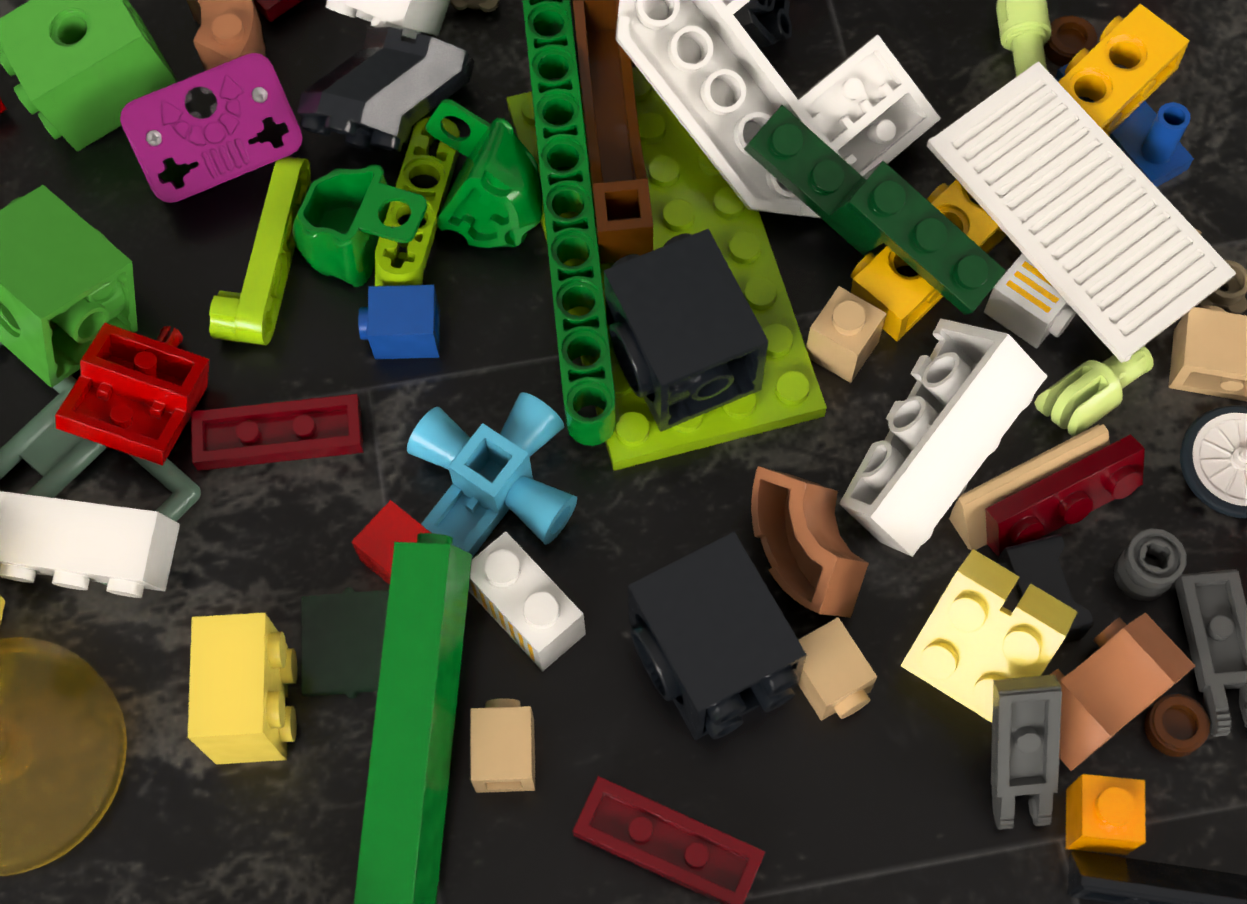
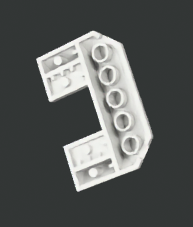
M619 0L616 41L748 210L820 218L744 150L745 146L781 105L787 108L862 176L882 161L888 164L941 119L879 35L867 41L797 99L733 15L750 0Z

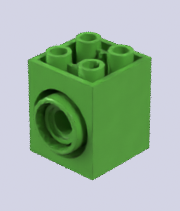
M30 0L0 18V64L11 77L14 75L18 77L20 84L14 87L15 93L30 114L33 115L38 112L41 122L55 140L63 136L77 152L122 125L120 120L121 111L126 104L178 82L140 15L128 0Z
M42 185L25 196L12 200L6 207L0 210V342L52 388L80 369V360L104 323L134 333L138 331L132 261L117 249L100 231L88 224L47 187Z

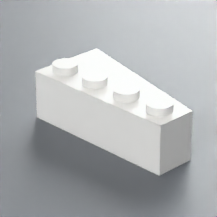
M946 319L939 320L932 333L938 340V343L931 356H920L910 373L917 380L906 400L895 401L886 417L889 421L890 431L885 440L872 443L839 503L880 543L913 557L920 546L931 537L934 527L952 503L958 499V496L964 493L970 479L988 455L996 450L1003 435L1020 412L1031 403L1035 392L1047 378V375L1007 333Z

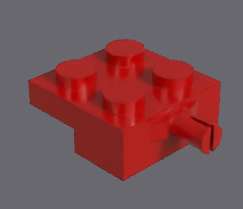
M104 323L80 360V377L55 414L56 429L163 466L190 419L191 411L195 410L208 387L209 359L177 348L183 340V335L176 328L171 333V326H164L157 339L154 340Z

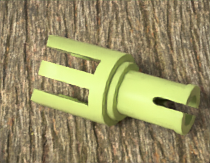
M997 0L996 11L1000 41L1005 49L1013 52L1016 77L1038 61L1047 70L1043 45L1047 43L1052 34L1047 1Z
M1143 346L1127 362L1121 363L1115 355H1112L1102 363L1088 360L1039 394L1034 402L1036 409L1046 417L1051 415V421L1062 429H1068V433L1074 437L1084 432L1121 404L1123 400L1122 389L1141 375L1152 370L1154 366L1152 355Z

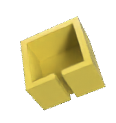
M972 549L957 570L901 666L992 722L993 680L1041 676L1065 639L1078 611L1031 583L1013 612L1009 611L1002 605L1018 581L1019 576Z
M266 613L192 617L188 738L216 765L287 760V742H294L296 739L297 720L294 706H285V697H288V684H295L297 681V656L294 648L288 649L284 633L278 632Z

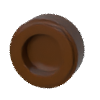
M1062 16L1051 23L1052 34L1043 47L1047 58L1054 64L1063 67L1070 63L1074 56L1083 48L1091 51L1097 44V33L1094 27L1081 17Z
M1170 694L1159 699L1148 710L1144 728L1146 736L1154 748L1168 756L1182 757L1193 753L1204 744L1209 735L1210 722L1205 709L1195 699L1183 694Z

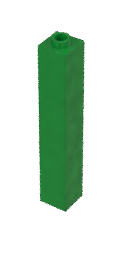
M419 533L417 534L416 543H394L354 904H436L472 554L452 545L453 538L447 535Z

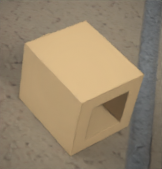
M839 286L810 327L806 346L810 360L851 383L879 343L887 313Z
M839 617L798 640L807 654L798 685L821 721L834 713H837L840 719L846 718L870 702L867 694L871 692L877 675Z
M502 698L486 701L485 708H471V782L476 793L536 791L535 726L531 706L521 707V702L518 700Z

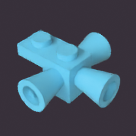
M522 392L519 394L500 434L482 423L470 438L440 407H434L428 411L413 430L407 444V452L448 469L453 484L421 525L431 533L452 537V545L471 553L473 557L510 509L544 544L552 542L570 519L577 504V496L534 480L530 456L564 428V423L560 416L539 398Z

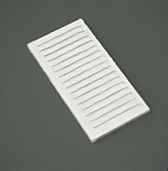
M1039 61L939 134L929 138L927 142V147L1121 363L1129 361L1135 352L1232 279L1236 274Z

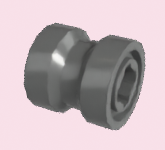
M1152 528L1141 531L1130 541L1114 565V578L1117 586L1125 595L1134 600L1148 602L1158 599L1182 575L1186 567V552L1183 544L1173 534L1165 530ZM1146 555H1153L1156 557V559L1152 557H1147Z

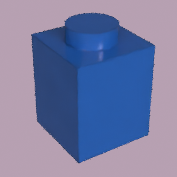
M369 286L368 307L359 308L358 325L360 339L369 340L374 358H439L440 307L435 286Z

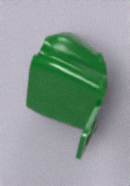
M449 99L442 100L427 121L426 130L430 135L467 158L437 219L438 228L441 231L453 230L465 237L468 245L475 247L519 246L526 239L527 232L538 225L542 218L541 179L534 156L518 139L513 127L504 118H496L490 124L456 102ZM448 116L462 119L469 126L470 135L467 137L451 135L443 127L442 119Z
M372 164L366 168L354 170L338 168L311 183L295 217L292 227V238L302 256L317 272L327 277L330 275L352 284L354 287H360L368 281L375 267V249L379 237L399 243L412 241L427 210V201L420 194L389 186L383 175V169L379 165ZM392 201L403 202L411 210L408 221L398 227L384 225L387 211Z

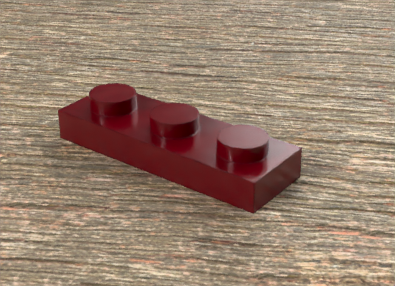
M358 394L191 411L192 463L197 471L364 453L361 402Z
M1130 434L985 508L987 545L999 557L1004 547L1040 539L1066 524H1075L1083 520L1091 511L1115 499L1128 497L1138 487L1143 485L1145 448Z
M600 776L597 777L572 831L573 836L721 904H744L765 855V851Z

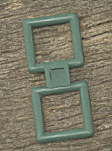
M72 375L52 387L59 394L0 448V479L21 460L26 462L42 477L26 495L55 498L107 448L105 445L56 429L55 414L77 381ZM130 455L173 493L155 511L177 522L199 500L201 496L200 487L170 460L166 459L162 466Z

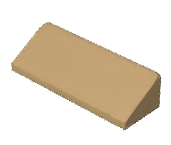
M1098 424L958 496L949 519L967 548L972 551V549L977 550L988 544L985 508L1110 445L1108 429L1104 424Z

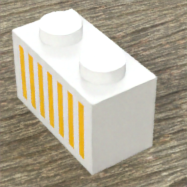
M1023 253L993 287L984 310L985 314L1036 349L1049 333L1058 338L1076 314L1072 307Z
M506 531L472 559L468 591L542 672L586 635L584 614Z

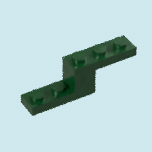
M783 105L775 111L744 148L749 155L862 255L884 243L964 315L974 312L1006 272L1003 267L884 161L880 162L865 175H860Z

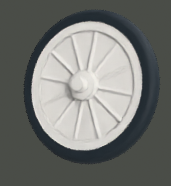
M1227 405L1205 412L1190 425L1182 440L1180 464L1188 486L1204 504L1219 513L1236 518H1247V406Z

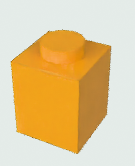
M1082 774L1066 789V849L1127 855L1145 843V780Z

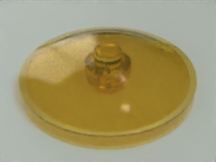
M15 637L0 639V876L15 875L37 869L53 862L78 845L96 827L110 807L119 788L126 761V728L123 714L111 688L86 661L62 646L34 638Z

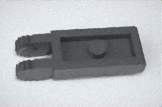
M1231 569L1182 574L1174 583L1192 662L1195 665L1194 672L1198 690L1203 692V708L1209 718L1211 735L1213 734V737L1227 736L1231 733L1230 728H1232L1231 715L1228 710L1229 706L1225 693L1227 689L1240 688L1239 706L1247 728V604L1239 571Z
M1056 675L993 680L991 785L994 821L999 830L1013 828L1015 796L1030 795L1028 807L1035 826L1050 825L1052 823L1053 792H1058L1062 703L1061 685Z

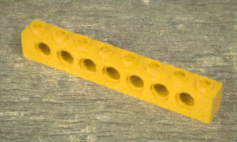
M1139 4L1125 18L1120 15L1116 16L1102 32L1099 38L1100 42L1091 51L1086 48L1079 51L1068 64L1065 70L1066 75L1058 81L1108 136L1178 69L1190 41L1142 4ZM1114 64L1123 65V66L1127 67L1128 69H1124V68L1117 67V66L1114 65ZM1079 97H1087L1092 99L1094 102H1086L1081 100ZM957 179L950 186L946 183L939 185L927 200L988 254L1006 234L980 205L970 200L973 197ZM886 246L877 256L869 253L856 265L851 273V278L853 279L851 293L887 313L882 329L894 340L898 341L944 296L920 275L907 277L900 274L896 269L909 265Z

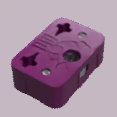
M258 53L246 54L137 98L124 106L120 116L122 127L152 192L160 200L169 203L180 201L296 152L302 143L301 129L273 65L268 58ZM196 88H201L205 95L214 93L217 103L210 106L212 115L208 118L203 119L199 112L190 113L187 108V103L193 100L191 91ZM271 117L275 124L285 123L288 132L281 135L283 144L279 147L274 148L270 141H257L252 144L248 142L249 139L257 137V133L264 130L262 120ZM173 158L177 165L184 163L189 165L193 162H198L199 166L191 168L190 172L183 177L184 186L177 187L173 180L164 182L161 178L160 173L167 169L166 159Z

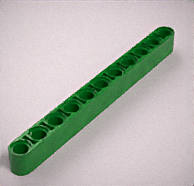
M523 0L566 426L569 435L576 442L582 445L595 446L607 441L615 431L616 404L570 0ZM552 78H560V79H557V80H548V79H552ZM555 122H566L565 124H562V125H553V124H552V123H555ZM562 166H567V167H571V168H572V169L567 170V171H558V170H556L557 168L562 167ZM575 212L578 214L576 217L563 218L560 216L562 213ZM570 259H581L585 261L583 264L578 266H568L563 264L564 262ZM578 306L591 309L590 312L581 316L568 313L569 310ZM583 355L592 356L597 359L595 363L589 366H578L572 362L577 357ZM589 405L597 406L603 410V413L594 418H584L578 415L577 412Z

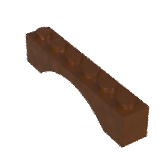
M571 0L600 264L615 263L627 255L638 254L641 256L653 251V218L639 132L632 62L616 41L619 0Z

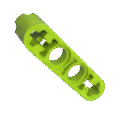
M430 117L424 118L415 126L395 186L396 188L425 197L427 210L423 219L426 220V224L418 228L414 239L408 243H399L379 237L375 249V286L423 285L424 270L438 227L437 219L446 200L459 156L458 151L442 141L438 145L436 157L429 155V145H432L434 139H437L430 135L425 127ZM443 118L442 124L445 130L453 136L460 137L457 125L451 120ZM424 174L434 177L438 180V184L432 188L423 189L414 186L410 180L417 175ZM400 201L390 202L384 225L389 227L401 226L398 220L404 215L411 214L410 208ZM399 246L407 248V253L399 252Z
M286 156L275 162L242 292L236 293L219 290L217 296H213L209 311V331L213 339L268 345L272 340L296 246L292 238V227L298 210L310 187L311 174L308 159Z

